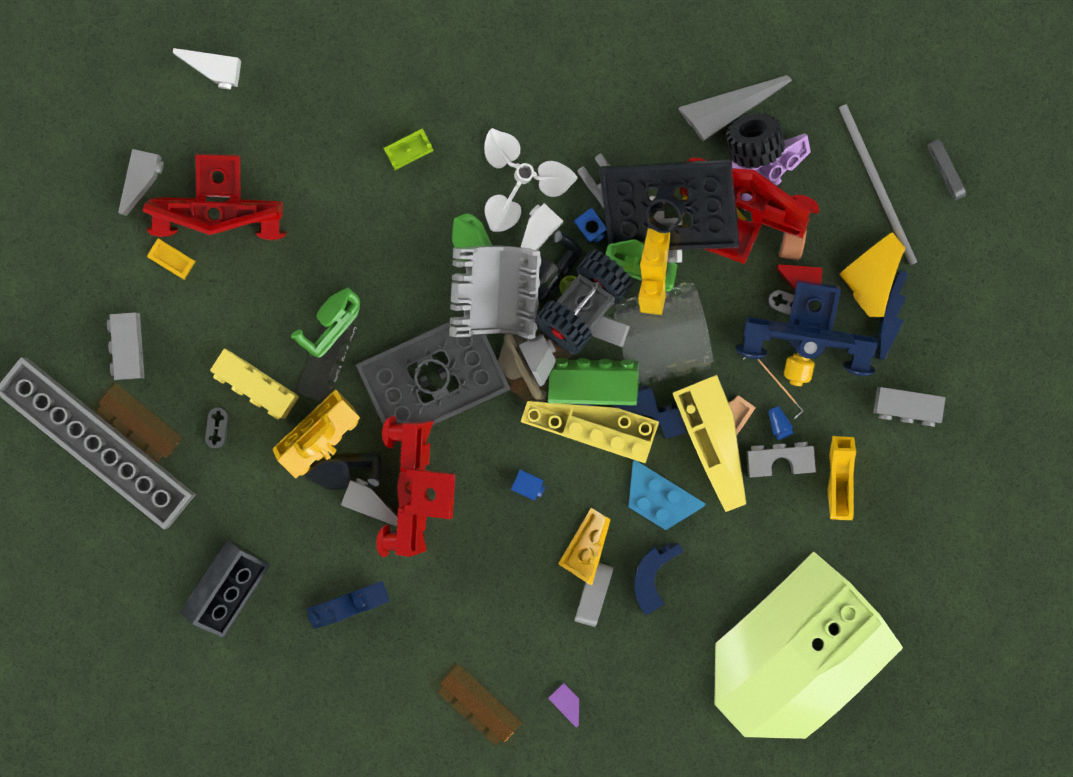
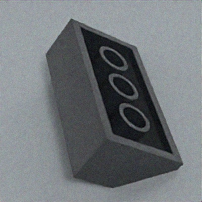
M227 539L180 613L192 625L223 638L270 567V564L243 546Z

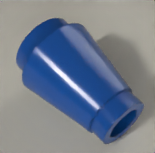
M780 406L768 411L773 436H776L777 440H782L794 434L792 431L794 427Z

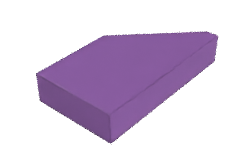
M563 683L548 699L577 728L579 726V698Z

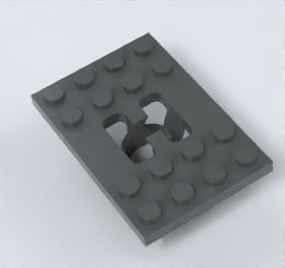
M448 322L357 364L356 367L383 425L390 416H395L397 423L434 420L433 425L511 390L486 334H473L470 337L449 336L450 325L454 324ZM441 351L444 352L448 359V364L445 365L439 360L433 359L432 355ZM429 362L443 365L442 368L438 369V373L441 379L447 377L444 387L438 388L435 392L423 389L430 385L426 375L417 378L421 370L420 368L423 365H428ZM418 363L414 379H412L408 372V367ZM454 375L458 380L459 387L449 392L446 387L449 384L450 376ZM419 391L432 394L434 400L423 403L419 396Z

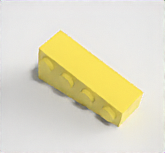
M228 349L222 351L210 369L214 373L213 378L223 384L226 381L232 385L231 389L241 396L243 394L251 398L249 400L251 403L259 408L263 406L269 410L268 414L278 420L288 416L300 397Z

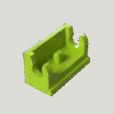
M423 128L384 148L395 170L434 151Z

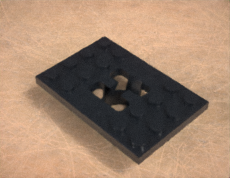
M732 159L600 167L609 245L628 240H637L645 244L649 228L659 233L670 232L669 250L739 248L740 239ZM685 187L688 191V199L679 200L673 196L675 188ZM658 188L656 198L653 201L650 200L648 189ZM664 202L670 203L677 210L678 220L674 225H662L654 218L657 211H665ZM688 213L691 218V224L679 225L684 214Z

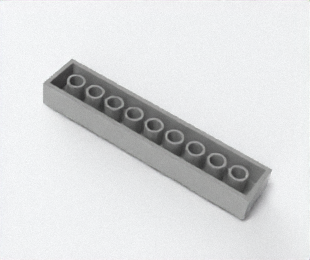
M21 357L1 381L0 397L161 528L168 529L196 495L29 358Z

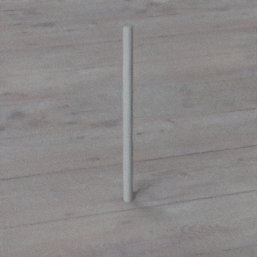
M845 104L839 107V110L895 235L905 246L904 255L909 266L917 263L915 255L849 108Z

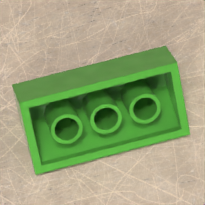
M557 358L549 374L548 403L637 405L639 361L631 359L611 361L610 359L589 360L581 358L578 360H567L566 358Z

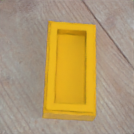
M159 238L147 255L149 259L184 280L196 262Z

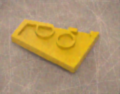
M591 508L558 563L590 585L593 584L610 519Z

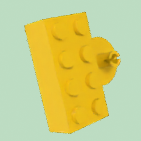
M337 390L333 391L273 448L277 461L297 478L299 475H304L315 460L318 461L323 456L326 460L331 458L329 452L332 455L336 452V448L333 446L342 439V435L347 430H352L358 424L360 417L354 407Z

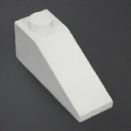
M173 48V53L178 58L218 84L219 88L230 90L231 86L238 87L241 60L239 58Z
M545 203L541 207L536 205L529 213L531 218L528 221L521 245L522 248L538 250L563 224V220Z

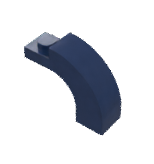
M671 542L661 548L663 552L660 554L653 547L642 557L636 568L634 592L645 616L664 605L655 589L654 579L661 565L684 552L678 543L674 545Z

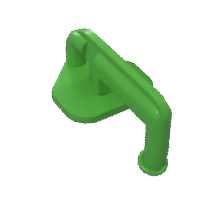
M467 213L454 218L452 235L454 247L492 246L483 224L475 216Z
M628 240L608 245L605 255L609 256L612 261L615 260L618 266H622L624 268L623 271L627 272L629 276L642 281L640 263L645 244L637 240ZM667 263L666 292L673 289L678 267L676 263Z
M345 288L328 298L319 309L316 317L325 327L329 328L315 344L302 334V330L293 332L291 338L295 339L300 346L313 356L322 357L357 317L360 309L359 297L350 288ZM349 300V301L351 302V304L349 305V307H348L346 310H344L345 307H346L347 301Z

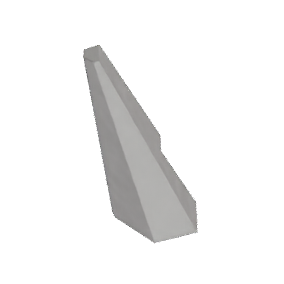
M786 75L681 106L678 109L688 124L693 127L702 142H704L792 80Z

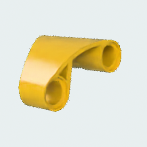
M893 232L871 247L839 274L854 292L855 300L869 317H884L891 286L905 251V246Z

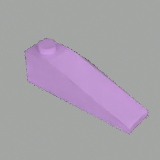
M804 133L784 140L785 150L782 156L776 158L775 162L769 163L767 166L745 168V166H738L732 160V168L755 170L777 186L782 181L780 179L782 174L787 169L793 170L811 152L808 135ZM744 193L740 198L744 201H749L752 199V196Z

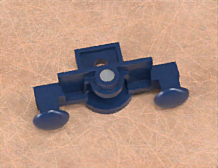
M797 280L788 323L746 317L743 329L744 344L736 345L735 349L741 356L746 358H763L768 353L767 350L762 348L763 340L770 341V337L788 340L796 348L799 355L808 359L821 355L827 346L846 349L853 356L852 361H845L843 363L844 369L853 375L869 376L875 372V368L870 363L871 358L875 355L877 341L875 337L832 330L841 292L839 286ZM817 300L821 303V306L817 310H812L808 307L811 301Z

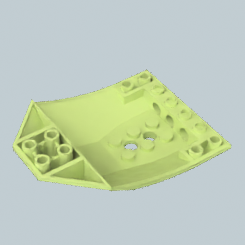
M812 552L759 605L715 643L714 705L744 737L805 739L850 701L903 647L880 614L856 588L815 552ZM831 623H835L839 629L835 636L831 635L828 631ZM815 638H820L823 641V648L820 651H816L812 647V641Z

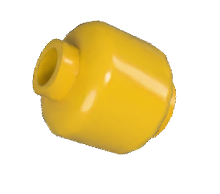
M794 353L787 358L784 376L790 380V384L802 386L803 383L811 381L815 363L811 359L802 357L799 353Z

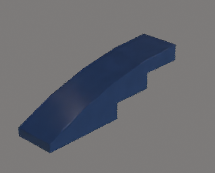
M902 270L897 271L894 277L885 314L880 320L877 343V359L879 360L885 359L904 320L897 317L906 299L905 296L899 294L908 276V273Z

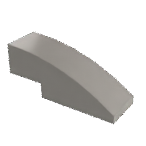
M603 315L591 329V334L596 338L623 347L630 326Z

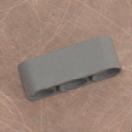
M598 563L593 584L585 583L575 622L596 627L613 572L612 566Z

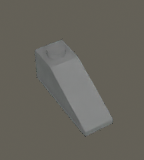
M132 149L118 211L119 214L127 216L155 182L158 173H162L164 162L161 161V156Z
M357 478L356 481L350 480L341 503L342 506L394 526L398 524V515L372 487L368 486L369 483L360 478Z

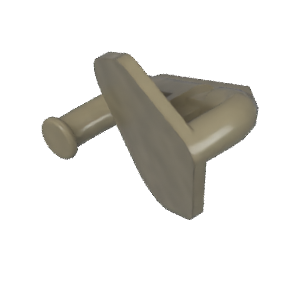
M506 333L498 359L504 375L511 380L523 376L535 400L544 402L547 398V393L540 389L519 345L530 339Z

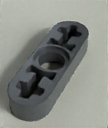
M937 139L929 143L928 150L952 198L956 201L966 196L965 188L941 141Z

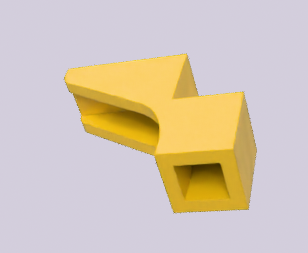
M648 228L640 263L642 283L638 297L640 313L659 315L663 313L666 299L665 278L670 232L659 233Z
M832 436L829 453L831 471L827 488L830 519L853 520V475L856 456L854 437Z

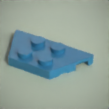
M636 460L632 462L628 507L661 528L667 530L705 506L704 502Z

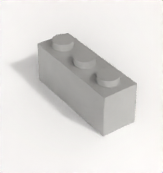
M140 313L110 314V320H107V330L111 333V341L108 344L109 353L113 355V363H110L111 376H114V380L143 379L144 364Z
M877 387L873 413L879 414L880 419L892 420V416L901 417L900 422L913 423L914 420H920L922 425L935 427V423H942L946 397Z

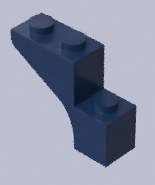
M646 385L638 388L637 405H611L613 408L648 416L659 421L658 425L663 432L664 438L687 433L679 408H674L673 404L662 407V412L658 413L652 388L647 389Z
M379 581L309 607L306 611L313 629L378 607L389 602L390 599L383 581Z

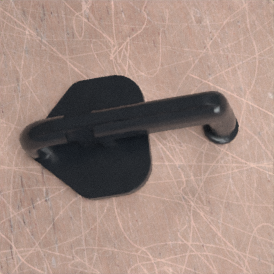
M560 230L555 232L554 242L563 244L568 250L557 265L541 257V265L539 267L540 287L538 288L539 303L545 301L553 294L561 280L567 275L582 253L581 247Z
M377 453L329 454L331 458L326 460L323 456L320 460H315L310 465V469L305 473L307 479L325 489H345L351 480L349 468L371 467V476L367 482L371 486L377 487L380 485L381 457Z

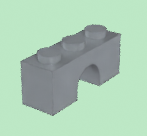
M807 442L794 443L795 447L786 448V444H774L773 449H764V445L751 446V451H746L748 477L772 476V464L781 457L789 461L792 474L816 472L814 446H808Z

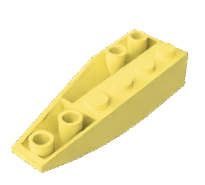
M712 376L673 392L691 440L723 508L727 512L745 505L746 497L734 415L718 376Z
M527 401L521 419L522 423L646 463L659 421L619 408Z

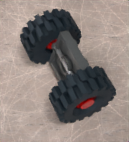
M591 251L577 267L576 273L578 277L558 301H549L535 318L538 329L542 330L541 333L546 335L548 340L553 341L557 347L560 346L562 350L568 351L570 354L579 353L591 338V329L613 303L618 304L633 286L632 279L629 278L627 272L623 271L624 268L618 266L615 260L612 261L609 256H604L601 252Z

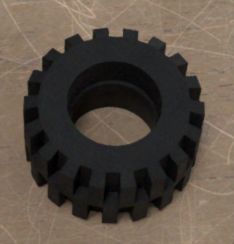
M756 113L740 117L739 120L734 121L727 129L726 137L731 158L738 166H745V168L767 166L769 163L775 162L776 158H780L785 150L780 122L776 117L770 116V114Z

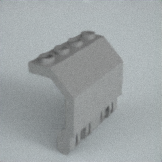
M502 245L454 247L453 258L461 260H453L452 265L466 267V274H452V280L457 282H452L451 302L454 304H451L450 309L454 311L464 310V317L450 318V324L454 325H450L449 336L470 337L473 334L511 333L526 339H535L538 329L535 318L539 308L540 251Z

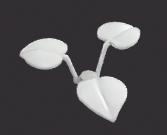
M493 128L489 130L484 145L485 157L489 164L495 168H503L506 164L516 168L514 177L517 184L509 198L507 199L503 195H495L485 205V217L490 230L501 232L514 226L520 218L521 207L518 203L512 202V199L521 184L528 183L533 177L536 180H540L539 189L542 193L549 197H557L568 190L577 180V176L570 168L556 161H546L540 164L538 168L539 176H537V173L534 172L530 164L512 163L511 161L516 160L520 154V144L517 139L508 133Z

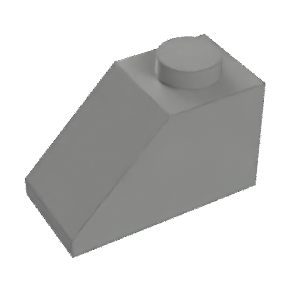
M540 334L535 339H530L519 345L536 381L539 386H542L556 363L553 352L556 350L551 340L546 341L543 334Z

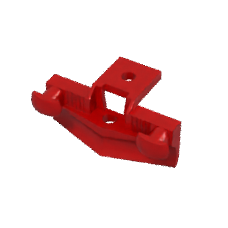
M196 154V198L152 197L143 207V212L152 215V227H148L146 230L149 234L158 237H167L178 232L179 228H171V222L208 235L250 223L261 222V230L255 231L256 236L261 239L277 240L285 237L287 231H280V219L283 217V201L241 200V155ZM215 171L223 173V182L218 183L214 181L213 173ZM206 196L230 197V200L226 202H207ZM214 207L220 211L218 219H213L209 216L210 208Z
M690 158L687 162L707 160L701 158ZM733 168L736 206L751 211L752 222L737 217L740 239L739 248L705 250L745 264L762 224L803 239L809 224L810 212L814 214L819 212L817 202L804 195L789 196L755 170ZM680 187V194L688 197L687 189ZM747 193L752 196V199L744 201L740 196Z
M390 416L384 422L382 438L385 446L392 448L395 445V441L402 442V447L400 448L402 456L400 457V475L397 485L399 515L397 516L398 524L396 526L398 528L396 529L397 532L390 531V525H385L379 530L376 543L377 551L382 557H386L389 554V550L396 551V555L407 557L427 551L423 533L426 530V516L443 519L453 518L455 474L425 470V465L429 464L430 443L426 442L434 420L397 423L396 417ZM429 488L436 492L434 500L428 497L427 492Z

